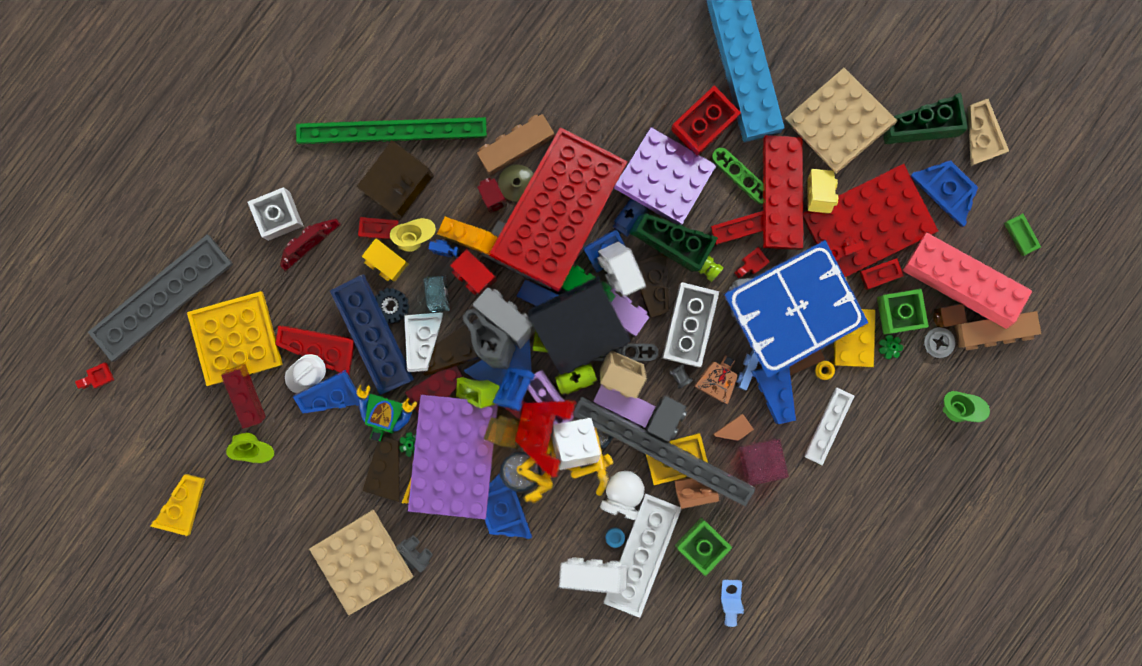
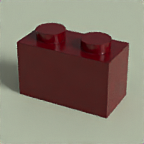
M487 178L480 182L477 188L490 214L507 206L495 178L492 180Z

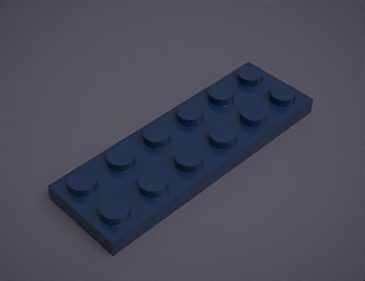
M360 275L330 290L379 395L414 380L411 372L407 370V363L365 275Z

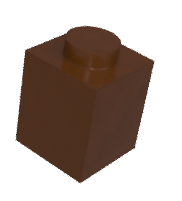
M963 304L934 309L933 320L937 324V328L967 323Z

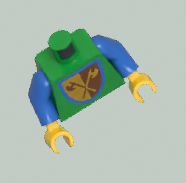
M359 385L357 395L359 396L361 417L365 425L373 427L370 439L381 442L384 431L394 433V431H399L409 422L412 410L417 405L416 402L410 406L408 404L409 398L402 404L373 394L368 396L371 389L370 386H367L366 391H363L361 385Z

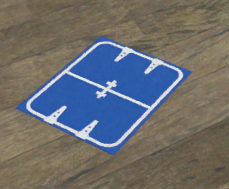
M826 240L724 294L768 378L869 323Z

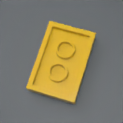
M862 309L869 323L856 329V335L845 336L834 341V366L874 367L875 310Z
M700 433L669 441V443L708 463ZM646 454L653 485L688 477Z

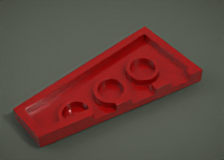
M282 325L278 326L277 346L301 356L316 355L323 360L326 368L339 373L346 370L350 376L355 345L353 338Z

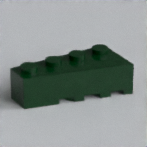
M958 93L947 99L944 98L930 105L927 104L913 111L910 110L893 116L897 123L883 134L885 144L960 137L968 129L962 94Z
M648 214L638 216L629 232L691 272L702 269L718 239L716 236H710L701 231L673 224Z

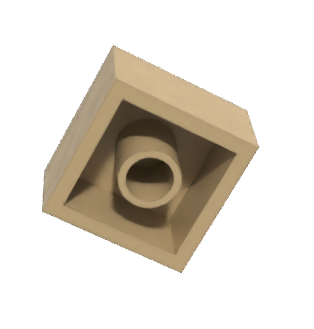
M610 351L606 355L599 369L600 384L606 389L617 390L628 398H637L646 381L644 364L614 351Z

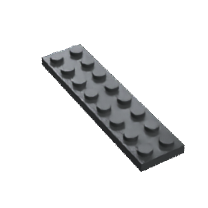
M207 234L89 330L88 333L112 362H115L230 268L233 263L212 237Z

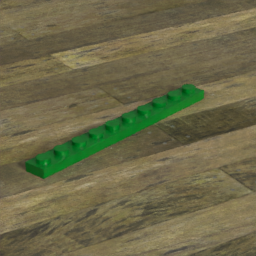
M486 117L296 124V143L487 138Z

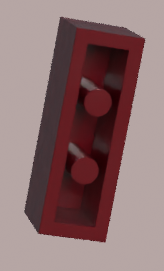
M246 364L227 369L221 376L242 429L261 423L266 416Z

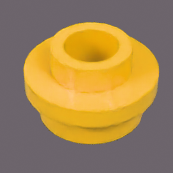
M822 361L816 365L815 373L818 378L828 380L833 377L835 368L831 362ZM823 367H826L828 370L826 374H823L821 371Z

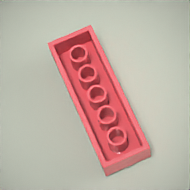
M926 233L919 241L902 270L1005 329L1016 322L1032 293V290L929 233Z

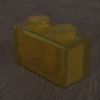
M500 415L499 418L491 417L484 440L499 446L518 449L519 445L515 438L520 421Z

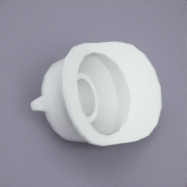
M313 354L305 355L298 359L286 371L285 383L288 388L294 393H299L318 384L326 373L323 360Z

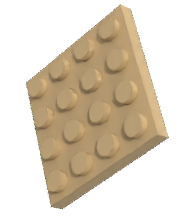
M845 68L839 71L785 118L786 122L836 174L897 123V120Z
M374 510L309 549L348 615L414 577Z

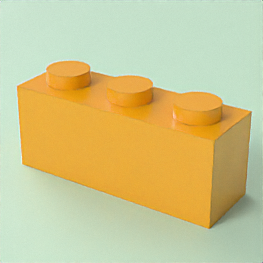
M444 217L437 233L453 243L489 255L498 237L488 231L448 217Z

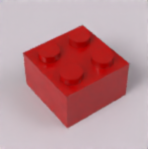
M467 249L450 265L454 269L452 273L461 282L465 280L467 282L465 286L474 295L477 293L481 295L487 287L490 288L497 281L496 277Z

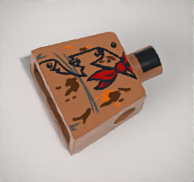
M725 355L721 364L711 362L693 387L724 404H728L738 374L731 371L735 360Z

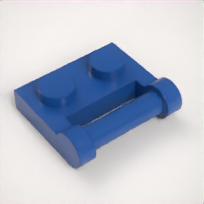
M509 367L493 403L520 411L521 401L530 381L534 380L535 374L527 370Z

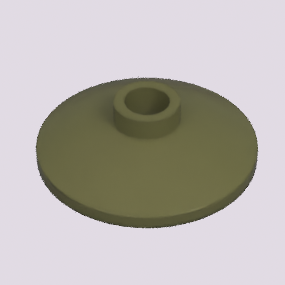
M511 165L504 169L498 181V186L503 196L511 202H518L534 174L523 165ZM519 179L520 184L514 185L513 181Z

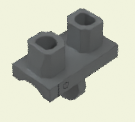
M413 535L407 540L404 539L396 549L401 553L400 555L411 570L416 568L421 573L429 564L433 554L426 548L419 553L415 547L420 542Z

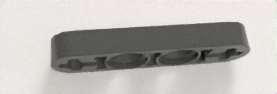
M627 344L623 348H616L617 353L626 356V348L633 347L636 350V355L630 359L635 361H653L659 353L658 348L653 344ZM638 347H642L641 351H646L648 347H651L655 354L651 355V358H648L647 354H641L642 358H638ZM606 356L604 358L597 357L593 361H604Z

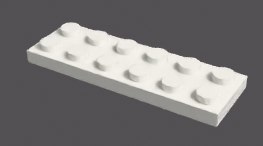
M645 493L638 510L637 519L633 523L619 560L622 562V565L627 566L626 590L620 593L607 592L604 604L641 617L679 517L681 507Z

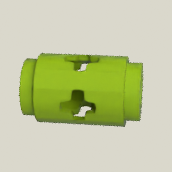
M591 363L578 366L570 373L562 375L559 373V376L555 377L561 394L566 393L567 395L581 388L594 384L593 382L598 381ZM576 374L580 377L578 378V383H575L573 380Z

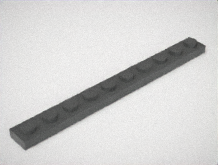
M581 397L572 414L580 420L591 418L595 428L745 507L755 491V487Z

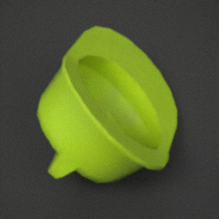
M241 433L233 435L232 443L227 447L226 454L233 460L264 463L273 458L274 450L269 444L258 441L254 434Z

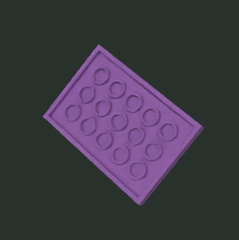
M430 395L420 396L408 511L486 519L498 410L497 404L479 408L469 403L467 399Z

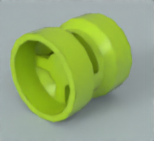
M708 256L702 269L698 272L705 274L707 279L712 282L724 267L716 264L714 259Z

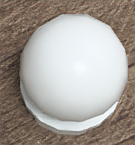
M631 471L617 472L608 481L606 487L608 499L607 501L602 500L600 508L615 515L619 511L626 515L625 518L636 520L639 512L635 510V506L641 502L644 496L643 482L641 478Z

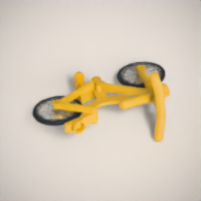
M594 427L601 452L598 462L583 468L577 466L567 469L572 471V478H578L597 471L600 484L596 494L601 496L608 484V476L605 470L613 464L610 455L606 454L603 456L601 450L609 445L613 436ZM550 436L547 454L551 452L552 456L556 457L552 438ZM516 452L509 455L501 465L500 477L509 489L524 492L536 485L540 486L536 491L525 496L526 502L530 500L532 503L539 501L542 498L541 494L550 490L553 486L551 477L546 472L541 476V467L526 452Z

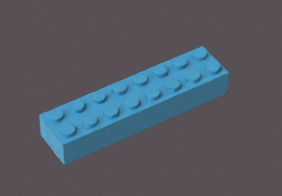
M706 0L733 104L741 112L738 117V123L743 142L760 139L765 135L780 134L784 129V124L751 0Z

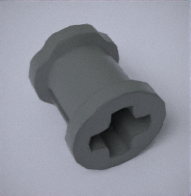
M684 364L669 372L678 383V389L693 381L684 370Z

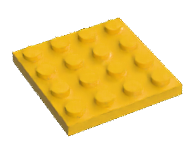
M262 291L187 312L206 386L224 382L221 374L227 369L246 364L249 375L283 365Z

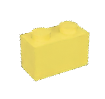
M811 169L807 179L808 211L831 213L833 207L837 206L838 194H835V190L837 189L838 180L835 179L834 171Z

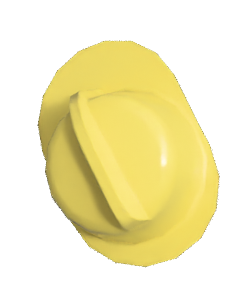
M415 219L395 226L390 232V239L398 246L399 250L412 252L417 250L421 243L433 237L436 231L435 224L429 219Z

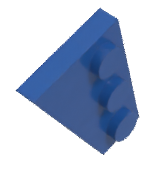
M789 367L769 378L763 368L752 370L753 377H756L760 392L763 393L767 401L766 404L775 423L782 424L795 421L796 416Z
M346 370L293 396L302 414L337 407L345 408L351 405L359 406L357 389Z

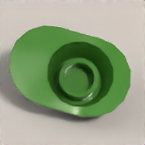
M951 391L945 395L943 412L946 413L950 420L954 422H963L965 420L982 422L989 417V406L982 398L957 391Z

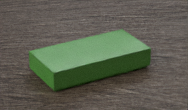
M1020 214L1004 223L1021 256H1025L1041 247L1024 214Z

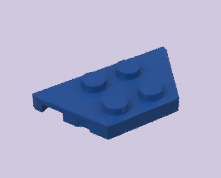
M951 160L910 175L960 227L966 225V218L969 210H971L972 200L976 195L978 187Z
M529 339L521 349L515 345L516 348L510 362V368L532 372ZM481 360L464 371L476 380H489L500 386L508 369H493Z
M505 467V479L510 485L514 486L508 467ZM499 473L489 485L486 519H484L489 534L530 539L532 534L517 492L505 486Z

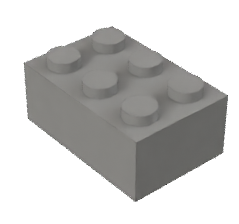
M487 287L473 303L474 309L478 310L488 323L505 332L514 345L521 349L535 333L529 316L525 313L521 315L517 310L518 308L512 302H505L500 292L496 289L492 291Z

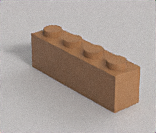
M543 114L540 116L534 115L528 119V123L525 125H517L508 135L502 134L495 139L496 142L493 144L482 146L477 155L491 176L555 137L554 132Z
M1037 311L1020 314L1016 322L1007 329L989 319L954 325L958 348L965 347L966 350L978 349L980 344H984L985 347L996 346L997 341H1003L1004 344L1016 342L1015 338L1021 337L1022 341L1035 339L1034 335L1041 334Z

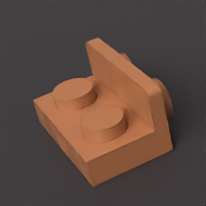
M690 477L674 481L681 509L719 501L717 491Z

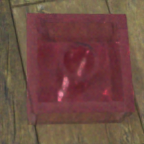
M773 438L738 446L747 484L752 486L789 477L780 439Z

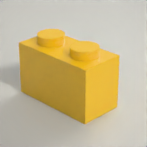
M375 239L362 255L366 259L364 263L371 269L375 267L381 271L379 275L387 281L390 279L396 281L409 265V263L378 239Z

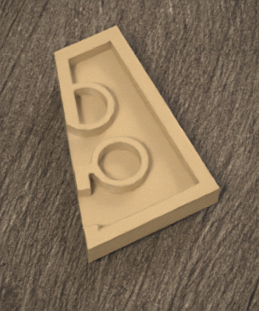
M989 99L970 105L968 107L971 166L1005 154L1009 152Z

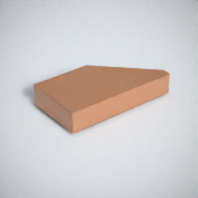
M741 414L713 435L739 441L754 429L745 416Z

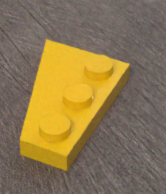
M185 474L172 492V496L166 505L160 510L156 520L151 524V527L189 536L205 479Z

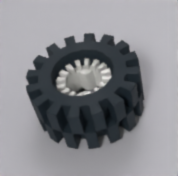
M386 288L384 291H379L378 295L376 294V301L387 323H398L401 319H404V315L408 314L409 301L399 290ZM389 301L396 303L393 311H388L386 308L389 305Z

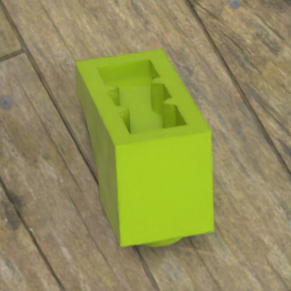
M461 377L457 378L456 396L461 399H467L469 403L479 408L495 405L493 400L500 386L489 380L480 381Z

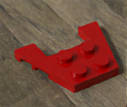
M574 401L524 403L515 441L550 477H557L561 461L547 454L555 416L571 419L575 405Z

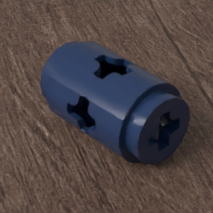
M631 198L613 221L612 227L627 238L629 235H632L629 232L638 216L648 214L649 208Z

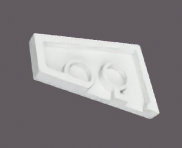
M443 313L404 315L408 372L427 371Z

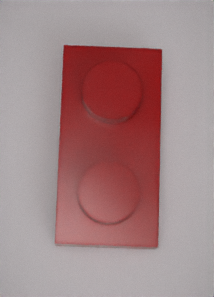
M360 217L358 236L391 240L390 232L395 226L399 225V221Z
M897 258L859 272L866 290L904 276Z

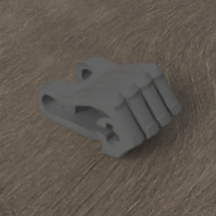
M467 310L463 315V320L471 331L472 344L477 355L493 369H508L516 348L513 341L505 332L488 323L478 310ZM471 315L478 316V319L474 320L472 323L469 322V318ZM487 342H491L495 346V352L492 350V348L488 345Z

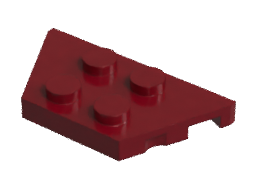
M335 218L314 224L313 226H307L302 231L301 236L297 239L293 238L287 243L288 247L284 249L280 263L281 268L286 272L341 225L340 222Z

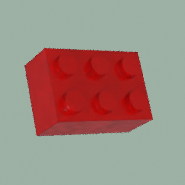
M714 85L672 125L671 131L688 149L698 156L738 119L741 112Z

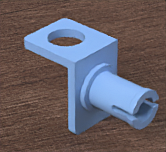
M741 580L722 581L721 602L724 613H726L724 623L729 627L737 625V613H744L741 602ZM729 585H735L737 591L729 594L726 588Z

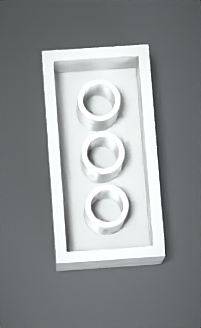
M682 282L679 284L662 359L698 368L702 366L719 291Z

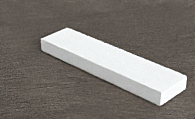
M835 388L803 457L823 465L854 395Z

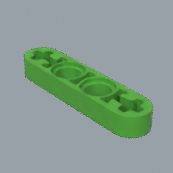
M717 148L712 154V162L750 198L762 205L763 198L759 199L760 194L757 191L754 193L751 191L758 184L760 187L757 190L762 193L763 182L728 150ZM717 153H718L719 155H720L721 153H723V154H724L723 159H724L726 162H727L729 159L731 160V162L727 165L726 168L724 167L725 162H724L722 159H721L720 161H718V160L716 159V158L718 157V156H717ZM731 165L739 167L740 171L737 175L730 173L729 167ZM751 178L753 186L750 188L746 187L743 184V180Z

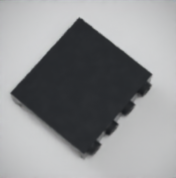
M599 276L528 310L529 319L560 375L570 373L576 367L587 365L593 359L604 357L610 351L616 348H623L631 342L629 334L623 327Z

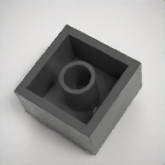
M662 395L645 430L669 442L670 438L674 439L678 432L676 428L678 422H682L687 414V411H685L686 406Z

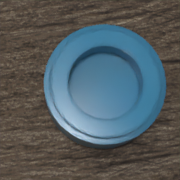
M613 527L606 532L605 539L609 546L617 548L624 543L625 535L621 529Z

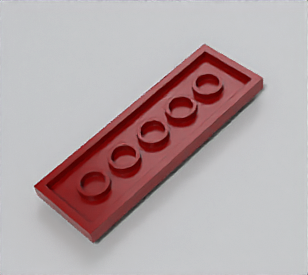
M765 135L763 137V248L803 249V161L801 137Z

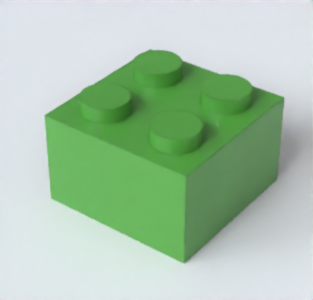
M922 289L877 297L883 335L928 327Z
M702 517L675 544L676 548L705 576L732 549Z

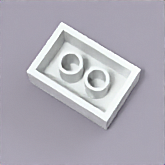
M616 242L598 251L600 255L597 258L598 262L608 273L605 275L606 280L617 292H621L625 296L646 286L630 249L620 242Z
M572 557V559H567V562L561 563L560 588L620 593L626 590L627 566L622 565L620 561H610L604 564L603 560L591 559L584 562V558Z

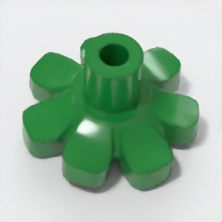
M887 335L885 337L886 340L881 339L879 341V345L883 346L879 348L880 354L885 353L884 358L891 359L892 356L898 358L900 356L898 351L903 350V345L898 344L901 339Z
M408 432L406 438L401 437L399 440L403 444L399 447L400 451H406V456L411 457L412 453H414L416 434L413 437V433Z

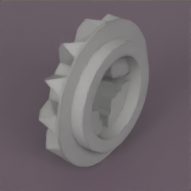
M938 327L929 330L923 345L927 350L926 352L932 355V357L944 358L953 352L955 338L948 329ZM941 337V342L946 346H939L937 348V344L933 340H939Z

